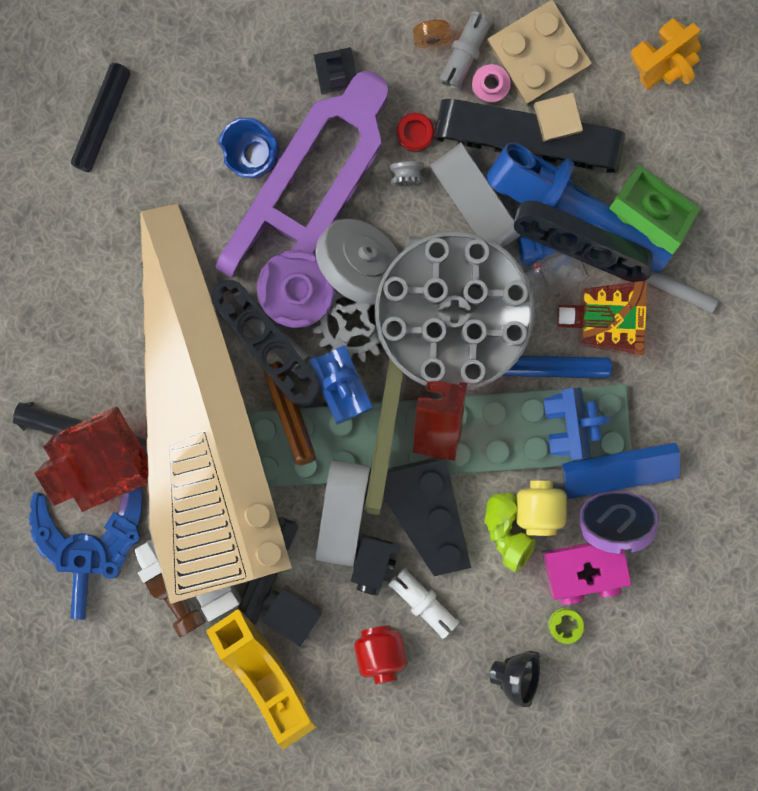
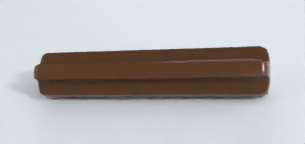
M279 361L269 364L274 368L283 367V364ZM264 371L296 464L303 466L307 463H312L316 459L315 450L299 407L288 401ZM287 375L280 377L279 379L283 382Z

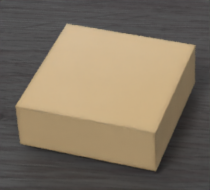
M573 93L535 102L534 107L543 142L582 133L583 128Z

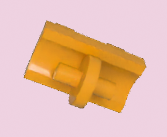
M672 18L659 31V39L665 45L656 51L647 41H642L632 49V62L639 71L640 82L647 91L662 79L669 85L676 79L681 80L685 84H689L695 79L692 67L700 61L696 53L701 50L698 40L701 30L694 23L686 27L675 18Z

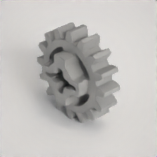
M335 290L331 308L318 320L321 321V325L313 328L314 334H324L325 338L319 343L320 347L324 348L331 345L333 347L332 352L345 345L350 358L352 359L353 355H358L362 363L366 362L365 353L371 351L375 356L380 355L376 346L379 342L381 343L377 327L370 323L368 311L372 304L356 302L352 305L342 306L337 302L346 297ZM338 312L344 315L348 314L349 316H353L356 312L360 313V321L370 331L354 327L352 331L346 330L347 322ZM329 315L338 321L340 330L335 339L330 334L328 328ZM364 336L371 340L360 347H347L353 338Z

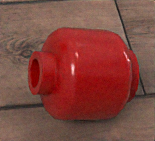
M390 625L361 631V638H358L354 643L359 674L364 678L374 677L375 685L398 680L396 672L404 670L408 665L401 633L391 631Z

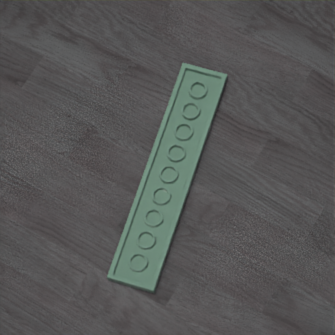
M626 384L582 387L586 418L585 402L597 401L599 416L610 415L611 423L600 424L602 440L590 441L589 426H587L591 456L571 460V456L551 455L549 435L567 432L565 417L547 419L544 399L562 394V389L399 401L388 468L445 455L449 474L562 466L563 463L631 451ZM382 402L371 403L373 410L336 425L329 406L299 408L316 456L315 461L303 466H299L295 462L277 410L247 412L268 487L327 483L332 460L369 466L372 469Z

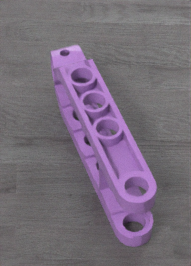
M372 71L357 73L342 96L314 103L221 253L216 269L234 278V272L248 250L252 251L267 225L296 242L292 250H304L316 255L318 238L331 223L338 220L381 150V138L377 119L384 110L388 100V85L383 77ZM340 117L359 129L361 139L310 222L304 227L275 209V205L286 187L293 185L297 169L307 153L312 154L314 151L315 141L327 121L332 122L333 119Z

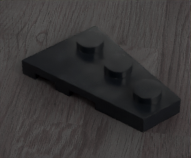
M445 455L388 468L383 498L433 576L471 568Z

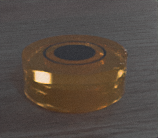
M445 20L425 21L416 25L412 30L414 45L419 48L443 45L452 39L450 24Z

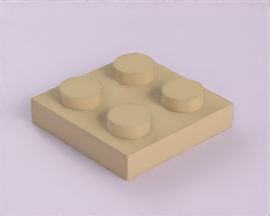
M553 0L548 1L492 35L486 41L502 68L508 73L510 81L526 106L592 65Z

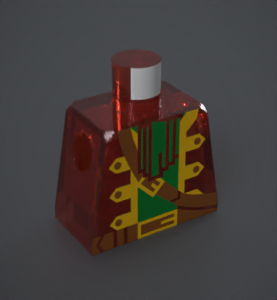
M647 281L583 289L580 291V305L558 304L557 327L579 328L578 345L639 357L644 355Z

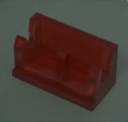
M430 381L426 384L427 391L439 392L443 395V398L440 400L431 398L418 399L413 453L455 461L462 432L468 383L460 382L458 385L442 381Z

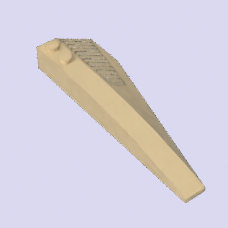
M178 203L141 211L140 213L141 261L143 262L142 297L144 298L143 335H145L144 371L147 418L149 530L170 604L292 568L235 372Z

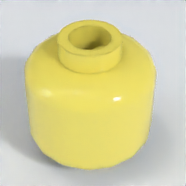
M530 481V488L521 489L517 493V524L519 527L526 529V535H557V529H561L567 524V494L562 489L553 488V481Z

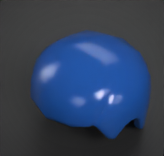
M239 117L228 123L218 141L223 151L224 164L242 178L259 179L271 172L280 153L278 139L274 131L255 118ZM254 144L251 161L249 162L246 152Z

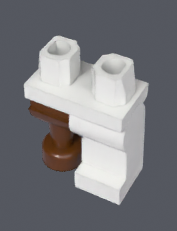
M152 539L137 547L135 553L142 567L138 575L142 582H145L150 594L154 598L164 600L177 618L173 623V628L177 635L182 637L205 623L206 621L199 610L190 611L186 600L170 604ZM234 586L196 596L208 621L229 611L241 602V597Z

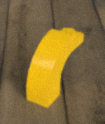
M239 609L206 630L220 660L245 685L281 748L286 749L317 728L304 705L306 701L295 682L263 635Z

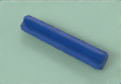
M520 356L517 362L502 376L609 378L612 373V362L608 357Z

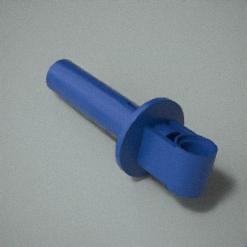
M508 143L486 175L487 181L493 189L501 194L512 197L520 203L529 200L542 202L645 247L653 254L652 270L660 272L666 266L672 256L670 252L654 245L646 235L632 225L623 223L609 209L611 205L571 183L573 178L570 176L574 167L572 160L567 158L556 167L531 153L526 147L518 143Z

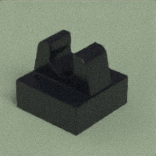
M351 47L313 54L321 94L345 90L356 76Z

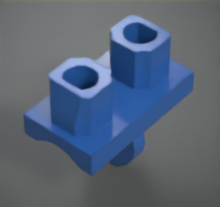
M345 345L326 355L309 360L336 425L373 410Z
M582 387L562 389V394L544 399L547 419L566 418L567 432L549 435L551 455L571 456V460L590 457L587 426H589L590 441L602 440L600 424L611 423L610 415L599 416L597 401L585 402L586 418Z

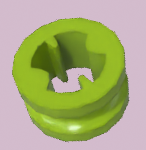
M560 608L550 616L548 628L551 635L558 642L571 644L582 637L584 622L575 610ZM569 615L570 621L576 620V627L571 628V635L563 636L562 630L558 633L556 631V625L562 623L561 617Z

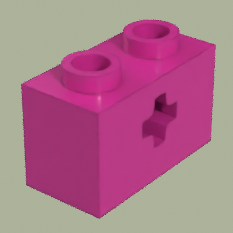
M583 543L542 551L550 595L554 600L561 599L562 605L584 601L583 595L596 592L599 593V597L619 595L622 593L621 587L631 586L624 549H621V554L609 553L595 548L590 543ZM586 562L592 568H596V572L590 574V581L587 582L583 577L577 575V572L584 570L583 564Z

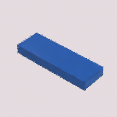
M677 443L563 463V483L567 499L679 479L680 451Z

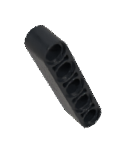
M442 99L434 139L440 142H444V139L458 141L457 145L462 142L466 147L481 149V145L495 148L494 152L499 153L502 152L508 143H518L548 162L555 163L556 159L564 161L568 158L574 162L575 167L593 170V166L606 168L607 173H617L619 171L625 133L618 129L581 122L582 133L543 142L536 114L456 99Z

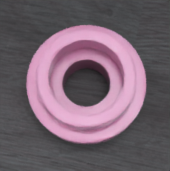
M489 64L482 66L473 77V92L479 100L485 103H497L508 94L510 77L498 65ZM494 77L498 81V87L495 89L487 88L484 83L485 79Z

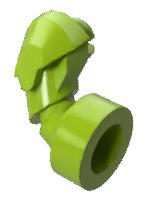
M508 492L493 494L486 504L484 524H487L490 541L496 542V549L502 555L503 566L515 573H519L533 554L537 541L523 532L516 535L510 532L512 523L517 517V497Z

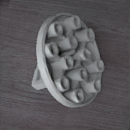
M446 232L428 236L415 242L393 260L378 288L375 304V321L384 350L392 362L405 375L433 389L465 391L493 382L517 362L531 336L534 322V301L525 273L506 250L478 235Z

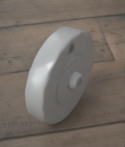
M352 218L339 219L331 223L318 238L315 251L317 263L326 280L345 297L363 304H376V296L381 280L393 260L399 255L394 244L383 232L369 223Z

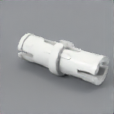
M406 567L388 583L412 607L411 612L415 616L420 615L442 639L449 634V629L453 631L460 622L435 599L437 594L432 589L427 591L408 572ZM440 620H442L449 627V629Z

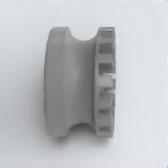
M409 161L391 164L390 170L395 173V177L391 179V185L402 186V182L403 186H406V182H408V186H411L410 182H412V185L424 184L425 177L421 176L420 173L424 169V163Z

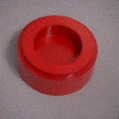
M421 113L405 115L397 125V140L407 151L420 152L430 146L434 138L432 121Z

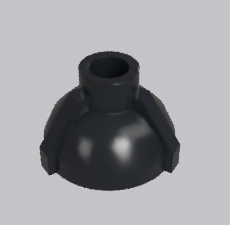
M534 651L520 653L505 659V662L495 661L491 667V684L500 685L507 698L516 706L530 707L532 705L540 677L539 653ZM532 673L531 681L525 678L526 674Z

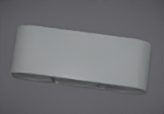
M462 142L430 164L435 175L476 235L486 238L502 248L522 236L514 229V218L495 190L490 186L487 178Z
M332 460L325 491L316 560L354 568L371 467Z

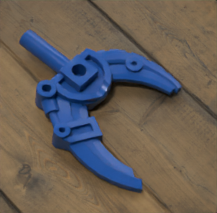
M133 461L125 465L126 473L121 477L122 497L117 513H112L104 527L107 531L99 539L85 533L75 534L66 539L52 521L46 496H41V493H33L30 504L32 511L29 513V525L32 526L30 532L33 542L38 545L36 549L43 558H48V562L55 565L57 572H73L70 619H86L89 573L103 574L104 577L109 579L118 577L121 573V566L127 559L126 554L133 544H137L141 540L138 525L142 513L143 493L139 474Z

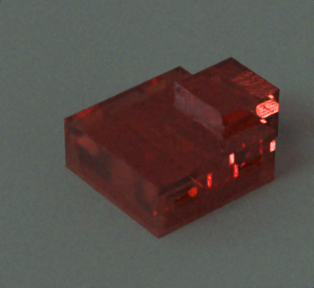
M116 406L53 435L43 446L50 459L46 460L34 473L53 506L74 498L81 511L84 512L148 483V458L120 409Z

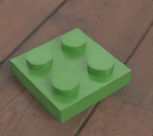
M640 164L634 169L609 207L623 223L632 225L646 235L654 245L664 248L671 254L681 245L701 209Z

